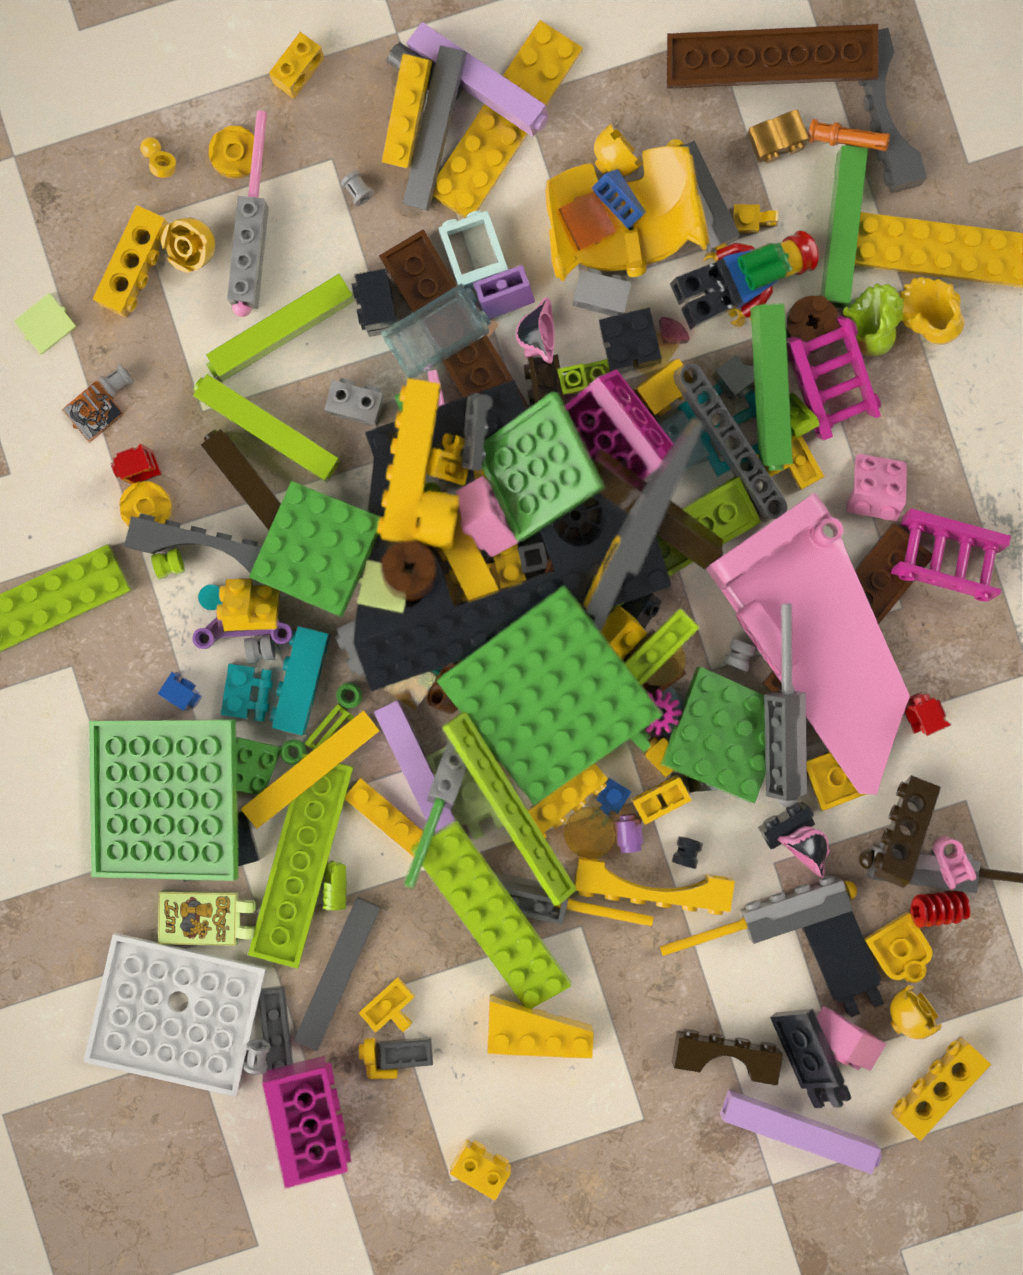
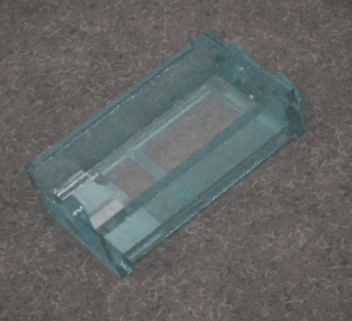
M461 283L381 332L384 341L407 378L415 379L476 340L489 334L488 325L491 322L484 310L478 311L474 304L477 302V299L470 288L465 290Z

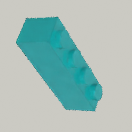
M299 626L297 631L293 630L289 645L293 646L291 655L285 657L283 671H286L284 681L279 682L276 696H279L277 707L273 706L270 714V721L273 722L272 728L298 735L306 734L331 634Z

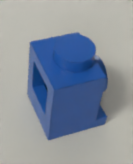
M171 672L157 694L183 711H187L190 708L194 709L202 698L200 692L195 690L196 685L186 678L180 680V673Z

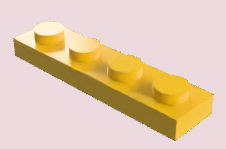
M360 778L346 794L345 800L414 857L415 855L411 851L412 845L420 841L424 830L364 779Z

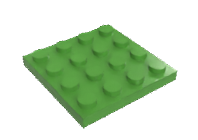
M551 393L484 441L485 460L482 464V470L517 541H524L604 488L558 393Z
M291 481L249 577L343 618L366 566V562L380 534L378 533L380 517Z
M696 667L681 707V715L677 718L679 724L674 726L660 765L755 804L766 774L764 695L703 667Z

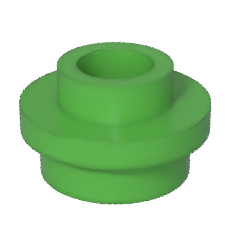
M349 682L342 684L338 688L336 697L341 706L354 708L362 701L363 694L357 684ZM348 690L354 692L353 700L346 699L345 693Z
M297 739L286 741L280 750L282 760L289 765H296L301 761L303 753L307 754L305 745ZM295 747L298 749L296 757L290 755V748Z

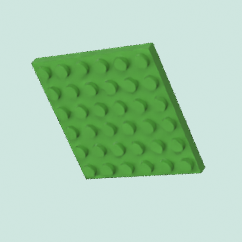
M565 585L437 679L438 684L460 712L467 713L486 745L533 805L543 800L662 716L661 710Z
M236 720L89 721L91 877L238 880Z

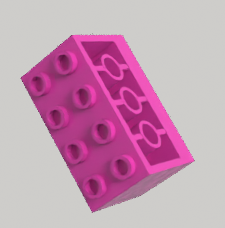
M617 369L598 377L564 406L589 458L599 448H602L644 481L655 473L674 445Z
M324 1056L293 1063L288 1066L285 1065L284 1067L273 1068L263 1073L262 1085L285 1189L347 1173V1163L352 1162L348 1139L342 1140V1137L346 1136L342 1113L337 1114L336 1112L341 1110L337 1088L331 1089V1085L335 1084L331 1062L326 1063ZM307 1092L308 1095H301V1093Z

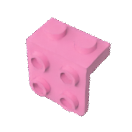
M858 454L854 462V487L846 504V512L897 521L906 504V463Z

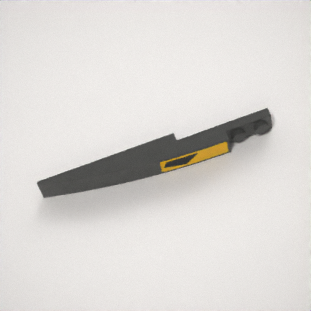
M696 418L691 420L642 491L612 543L582 606L586 613L590 614L588 617L600 632L627 571L638 574L704 425L702 421Z

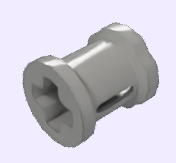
M359 170L351 172L341 181L342 187L347 188L354 198L353 203L356 206L366 203L374 195L373 189L368 188L362 180Z
M122 364L117 365V369L106 377L101 376L99 378L104 388L112 397H115L116 392L127 384L134 383V380Z
M261 1039L248 1041V1058L244 1063V1070L250 1074H263L267 1071V1064L265 1062L266 1055L270 1051V1044Z

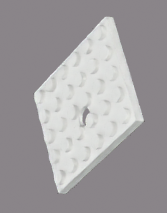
M114 933L83 1062L236 1097L248 1052L247 1043L251 1038L267 967ZM176 991L183 992L188 997V1007L183 1011L174 1010L169 1003L170 995Z

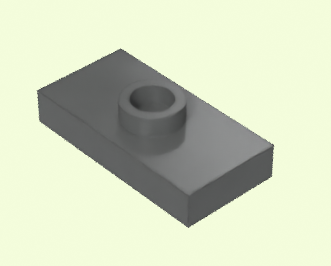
M431 1037L379 1042L381 1070L433 1065Z

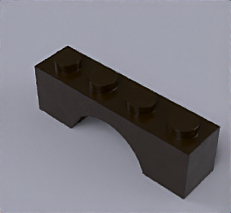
M684 1029V1032H676L672 1064L675 1069L700 1073L710 1060L720 1056H730L745 1064L752 1082L778 1086L783 1054L779 1048H776L777 1045L773 1043L761 1042V1045L751 1044V1041L745 1038L737 1037L733 1041L727 1040L725 1036L716 1033L703 1036L699 1035V1032L696 1030Z

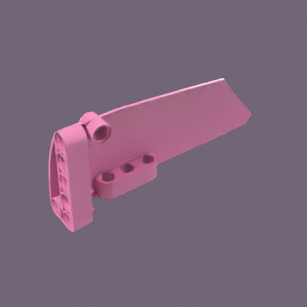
M813 493L712 563L706 570L736 611L735 615L738 622L781 683V604H792V685L794 691L806 693V719L859 794L877 795L910 695L842 541L843 526L838 519L832 518L817 494ZM824 526H829L832 529V538L824 534Z

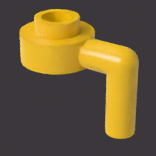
M365 1038L364 1044H359V1059L364 1060L367 1078L371 1080L398 1079V1068L383 1070L376 1068V1038Z

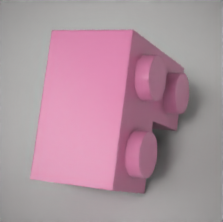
M483 476L456 491L457 496H460L458 511L462 517L460 521L461 528L466 535L471 534L480 550L484 549L493 557L518 543L503 511L500 509V505L489 482Z
M823 1006L817 1015V1019L830 1049L835 1052L834 1058L844 1065L849 1064L857 1070H860L862 1067L871 1071L886 1043L866 1029L853 1024L836 1011Z

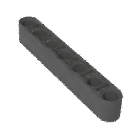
M686 364L678 367L674 372L676 386L698 420L704 423L703 428L734 476L740 477L758 513L768 519H777L787 512L786 500L702 369L696 364ZM686 369L690 370L693 374V380L690 384L683 378ZM701 391L707 396V402L704 406L698 402V394ZM715 413L721 418L719 427H715L712 423V417ZM730 435L735 440V445L732 449H729L726 445L727 437ZM743 457H746L749 462L746 471H743L740 467ZM757 479H760L763 484L760 492H756L754 488V483ZM772 500L776 503V510L773 514L768 510V505Z

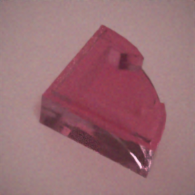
M661 317L659 319L663 344L688 343L690 337L683 325L672 318Z

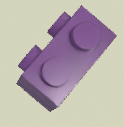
M523 265L473 283L486 320L535 303Z

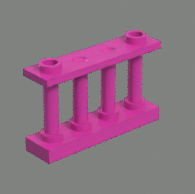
M843 316L836 318L840 325L838 329L808 342L801 341V339L796 337L786 339L787 353L804 403L815 414L820 426L813 429L815 436L823 441L833 437L831 428H833L834 424L867 411V414L874 418L881 417L879 411L881 402L878 395L873 392L856 339V335H858L857 327L853 320ZM843 338L847 353L815 367L809 365L807 359L809 352ZM851 363L855 374L854 378L823 391L817 389L815 380H817L818 376ZM859 387L863 399L862 402L831 415L825 413L823 405L826 400Z
M912 508L902 516L901 526L907 527L911 532L905 561H900L894 566L891 574L898 575L900 579L905 581L916 580L974 596L975 600L982 602L991 601L1001 594V589L990 586L995 555L1010 545V535ZM923 532L933 534L935 537L929 569L915 566L920 536ZM947 539L958 541V544H960L954 576L940 572ZM971 546L983 548V551H985L979 583L965 579Z

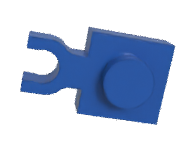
M608 778L605 783L607 786L596 797L601 806L596 808L590 815V818L594 820L596 814H604L605 818L601 823L604 827L609 820L610 811L612 810L618 814L631 794L630 790L611 778Z

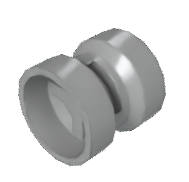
M270 634L263 635L260 639L253 637L244 639V649L248 664L257 663L259 659H265L266 661L275 660V647Z
M732 639L730 654L726 655L723 663L738 670L748 672L750 657L754 656L757 648L745 642Z

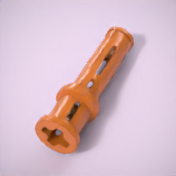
M818 119L811 121L808 132L809 143L820 141L829 143L830 146H835L839 143L887 151L890 141L888 139L890 134L842 127V124L839 122H834V124L818 122Z

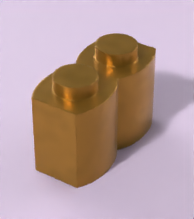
M798 109L750 127L747 133L757 161H765L766 164L778 160L782 153L790 152V154H795L805 148L804 145L809 140Z

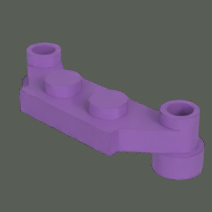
M216 612V618L205 628L197 629L193 634L192 640L196 647L208 649L219 638L270 634L276 643L285 644L290 641L293 630L290 625L278 620L277 629L224 631L222 620L217 619ZM282 629H286L287 636L285 638H282L280 636V631ZM205 634L209 636V641L207 643L203 642V636Z

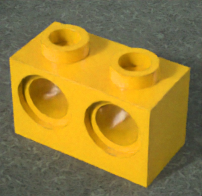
M300 31L270 70L269 75L273 84L295 99L325 59L321 46Z
M677 775L631 798L645 825L692 801L681 778Z

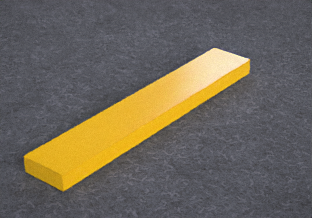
M363 710L243 806L241 810L255 828L258 829L377 734L380 729Z

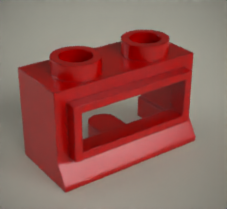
M139 444L137 448L132 447L116 453L117 457H114V462L111 463V468L116 478L120 477L121 480L131 485L162 475L153 450L143 444Z
M917 693L909 697L904 713L914 734L922 731L923 734L925 733L926 736H929L951 726V723L944 719L947 716L939 699L930 697L929 693L923 695L922 693Z

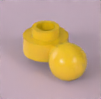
M145 138L141 142L140 149L145 157L150 158L149 169L151 173L160 178L171 177L176 171L175 157L168 152L161 151V144L156 138Z

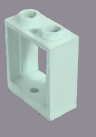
M481 210L471 212L465 219L459 221L451 219L444 222L442 227L438 228L454 278L461 292L475 288L474 282L508 270L488 211L481 212ZM484 223L497 263L461 274L448 236Z

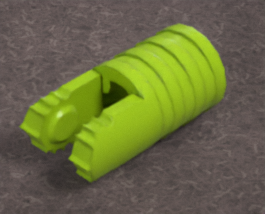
M331 860L326 866L323 890V909L326 910L346 909L347 867L340 862L337 863Z

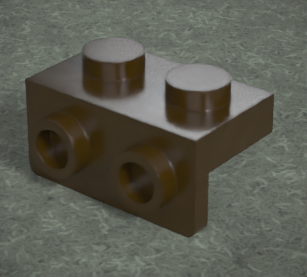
M558 354L553 355L552 364L545 362L542 357L533 358V356H529L527 358L528 364L523 365L525 380H530L532 387L531 390H527L529 405L537 404L551 393H558L565 406L566 399L562 393L557 369H560Z

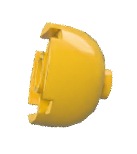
M610 123L597 136L594 143V153L598 160L594 163L603 174L618 169L621 175L625 177L636 171L643 164L640 156L638 158L634 156L633 152L635 149L617 128L614 130L613 124Z
M187 217L177 219L165 226L162 233V248H166L169 257H167L168 261L178 270L184 272L199 270L211 261L215 252L216 242L209 226L203 221Z
M907 985L894 996L890 1004V1015L892 1017L890 1023L898 1034L903 1033L908 1038L915 1040L926 1039L941 1030L942 1025H937L935 1022L939 1016L921 992L917 996L911 991L915 987Z

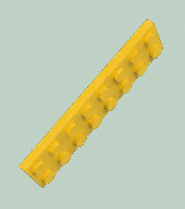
M539 20L503 77L547 106L582 53L583 47ZM484 104L439 172L432 198L464 219L467 218L469 213L479 210L528 133Z
M861 212L855 266L1023 288V233Z

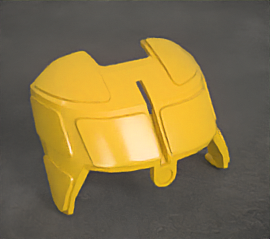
M661 146L646 149L642 152L644 175L641 179L627 182L646 211L633 225L634 230H629L593 191L592 187L598 182V177L592 163L567 169L547 180L545 189L546 209L551 223L549 238L552 265L556 278L565 281L567 275L579 263L601 271L627 270L629 277H638L646 273L647 265L664 260L674 254L687 240L699 244L702 250H706V245H710L700 195H698L693 156L690 155L689 147Z

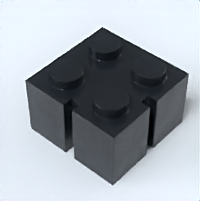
M386 268L355 274L356 283H351L354 299H356L357 305H361V308L356 310L362 330H366L369 337L398 332L395 307H393L394 300Z
M650 307L599 320L600 333L610 372L616 369L619 373L632 371L634 360H637L638 369L661 364L662 357Z

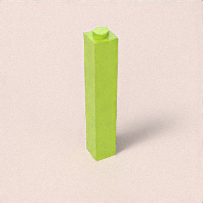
M337 274L205 354L210 361L206 365L214 378L219 376L225 381L355 302V299L341 275Z
M206 374L204 378L201 377L196 382L193 396L197 400L328 483L341 463L339 458L210 375Z

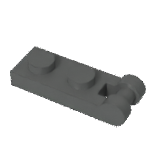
M472 393L467 398L464 428L465 442L462 451L461 467L470 470H481L485 460L483 446L484 437L488 431L486 413L492 406V399L488 395Z

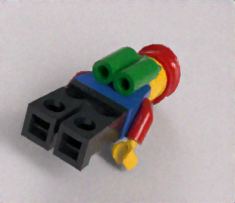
M801 230L796 231L794 235L784 238L782 243H769L757 249L752 245L733 243L717 250L716 253H707L703 262L708 258H712L715 260V263L675 277L670 286L678 304L686 303L681 308V311L690 330L728 311V315L731 318L738 315V318L732 321L731 324L735 327H741L745 323L746 318L751 317L750 308L767 303L773 293L772 286L777 280L791 275H802L807 271L815 270L819 262L818 246L807 232ZM705 293L704 296H701V297H699V298H697V299H695V300H692V301L688 302L689 300H691V299H693V298H695V297H698V296H700V295H702V294Z

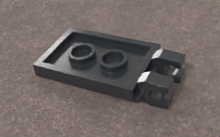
M852 911L802 928L832 999L837 1000V1003L842 1002L850 1018L860 1014L853 996L862 992H866L871 1005L874 1007L884 1004L877 986L881 985L880 981L882 979Z
M814 1010L777 1012L772 1015L770 1019L801 1089H807V1095L813 1107L823 1108L825 1106L824 1102H830L833 1108H841L844 1105L843 1101L851 1100L848 1086L844 1085V1078Z

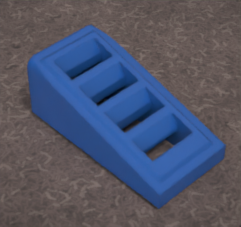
M618 169L606 173L592 187L595 194L627 228L632 227L646 213ZM632 208L634 212L629 216L627 211Z

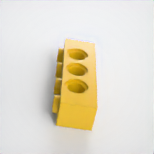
M136 205L93 297V300L98 305L126 318L129 313L135 310L138 303V293L140 289H144L149 279L147 274L151 265L154 266L159 259L160 252L158 250L161 246L162 233L165 226L169 224L164 217ZM150 235L148 243L140 244L142 236ZM133 258H139V264L134 268H129V262ZM123 281H128L127 289L119 292V284Z
M962 1037L952 1041L947 1047V1052L941 1059H936L930 1065L929 1072L923 1078H919L913 1083L908 1095L901 1097L894 1104V1110L891 1112L893 1116L919 1141L932 1130L992 1065ZM961 1063V1069L956 1073H952L953 1065ZM939 1082H944L943 1089L934 1092L935 1085ZM926 1101V1107L921 1111H916L918 1103Z

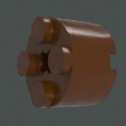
M820 295L799 299L785 315L786 336L788 338L796 337L801 339V341L808 342L838 329L840 325L836 319L839 317L836 308L826 297ZM807 322L813 323V324L815 325V327H814V328H813L812 326L807 327V326H806V323H807ZM825 346L809 352V354L816 353L822 350Z
M415 540L399 542L390 547L382 558L381 572L383 581L392 595L402 599L417 600L427 595L432 589L436 579V565L432 553L424 545ZM404 568H413L414 573L410 575L404 571Z

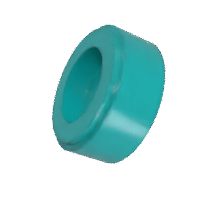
M209 584L199 591L198 601L204 609L214 611L217 610V605L223 604L219 597V586Z

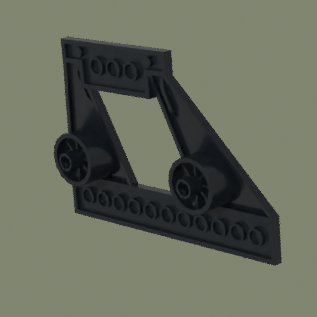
M514 379L476 392L488 395L492 399V406L486 413L488 431L484 441L528 410L522 403ZM468 396L438 406L430 456L432 448L445 451L442 444L445 433L454 436L452 444L456 436L464 438ZM396 421L365 431L374 457L368 512L379 517H385L386 507L382 506L384 491H389L390 480H387L388 465L394 463L395 454H391L393 438H398L399 428L395 427ZM600 492L595 493L592 496L597 504L585 507V505L580 503L540 530L554 569L553 571L453 605L433 546L424 545L432 553L436 565V579L427 595L417 600L406 599L403 613L357 603L353 645L371 692L465 659L564 585L584 610L582 605L591 585L629 514ZM598 508L596 522L588 519V511ZM573 511H579L576 513V517H571ZM564 520L567 525L561 535L555 531L553 524ZM585 522L594 525L590 531L583 534L581 526ZM570 527H577L580 534L577 537H567L566 535ZM380 533L368 560L381 563L387 550L398 542L383 540L381 538L382 533ZM656 536L652 540L638 574L627 571L612 607L672 586ZM365 568L362 572L360 579H363Z

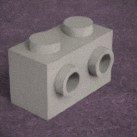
M588 268L586 271L581 270L572 306L610 316L624 314L632 282H628L627 278L620 275H612V277L601 275L602 272L596 269Z
M340 378L339 381L332 380L324 408L325 412L329 415L377 427L385 399L383 393H380V389L371 385H365L364 388L354 386V381Z

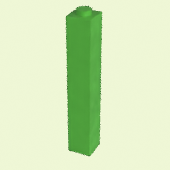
M848 144L842 145L836 156L820 296L826 297L835 308L841 309L847 307L851 300L868 148Z
M784 304L757 305L750 309L758 454L763 466H768V471L784 470L785 464H793Z

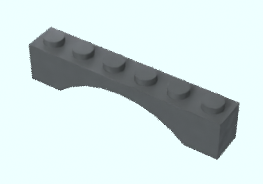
M887 27L878 30V79L858 81L860 86H863L865 92L864 107L866 111L870 112V130L876 133L890 134L887 151L876 149L879 161L883 162L884 183L886 186H889L890 193L921 186L927 179L921 153L901 136L892 122L887 108L885 95L886 76L890 61L895 53Z
M140 513L139 518L131 516L124 544L126 548L150 554H156L164 549L179 545L209 546L235 558L249 573H251L261 550L260 547H257L258 542L242 538L241 543L231 541L232 535L217 532L215 537L207 535V529L191 526L190 530L180 528L181 523L165 520V524L154 522V516Z

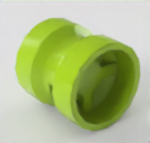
M178 548L170 549L166 554L157 553L151 555L152 566L159 580L168 577L171 573L177 575L185 572L184 562Z

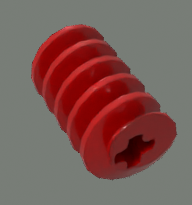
M954 890L952 892L918 894L912 899L910 913L914 925L918 928L932 927L934 925L941 926L943 924H958L962 919L967 920L970 917L971 906L967 895L963 891Z

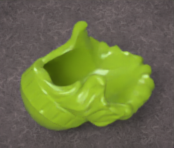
M876 283L873 288L867 287L860 294V297L855 299V303L850 305V308L845 307L843 310L844 315L854 321L858 331L856 339L860 352L867 357H878L892 349L896 339V327L903 319L904 300L900 298L899 293L890 284L881 286Z

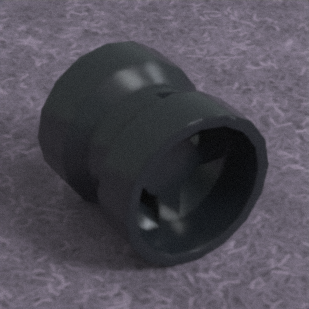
M679 836L677 840L678 849L673 854L672 862L696 869L698 864L697 855L701 852L703 843Z

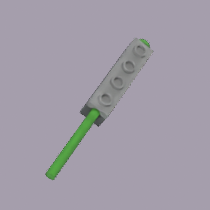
M450 739L446 745L427 797V801L434 804L404 883L409 888L415 887L443 808L452 809L467 768Z

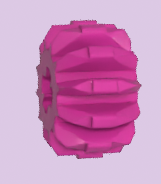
M656 690V698H653L647 692L654 703L660 709L664 707L665 710L662 711V718L655 720L646 727V732L650 733L654 726L656 735H661V727L663 726L667 733L671 732V728L668 725L669 722L676 726L679 724L672 716L681 715V710L672 709L679 704L678 700L675 699L669 702L671 698V693L669 692L664 695L663 699L661 698L660 690Z

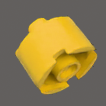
M432 491L422 492L421 500L418 502L416 517H419L415 527L413 540L422 545L452 549L454 541L452 535L456 529L460 496Z

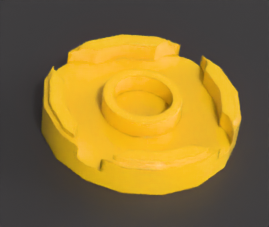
M227 126L219 133H215L209 143L208 153L213 167L221 175L230 179H241L251 174L254 135L248 129L241 126Z
M149 481L130 485L124 490L119 502L121 518L128 527L131 516L139 518L140 513L154 516V522L165 524V520H169L172 512V502L169 494L163 487Z

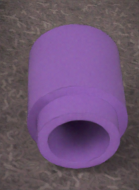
M635 814L620 815V820L615 821L617 845L621 848V853L641 851V845L644 844L641 819L636 818Z

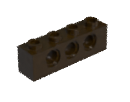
M913 775L905 782H900L896 792V796L899 797L898 803L892 806L888 819L892 820L890 827L884 830L881 837V843H884L882 851H878L873 862V866L876 867L875 877L902 888L912 881L941 789L940 786ZM908 802L915 804L917 812L912 811L908 807ZM900 825L907 827L910 835L902 833ZM892 849L899 850L902 854V859L896 858L893 855Z

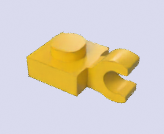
M734 204L733 221L739 233H758L759 225L777 226L779 211L769 210L760 212L759 204Z

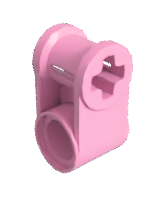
M949 836L938 837L933 843V852L947 886L952 890L959 883L969 879L971 881L975 880L976 874L961 843ZM952 843V852L949 855H944V847Z

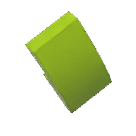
M607 359L557 369L563 395L582 392L598 377L609 373Z

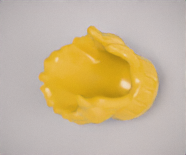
M919 277L913 278L910 284L904 285V291L900 292V298L904 300L902 321L906 327L916 333H921L926 340L937 345L951 343L960 336L964 329L965 320L961 314L960 295L954 290L952 283L947 284L940 279L932 280Z

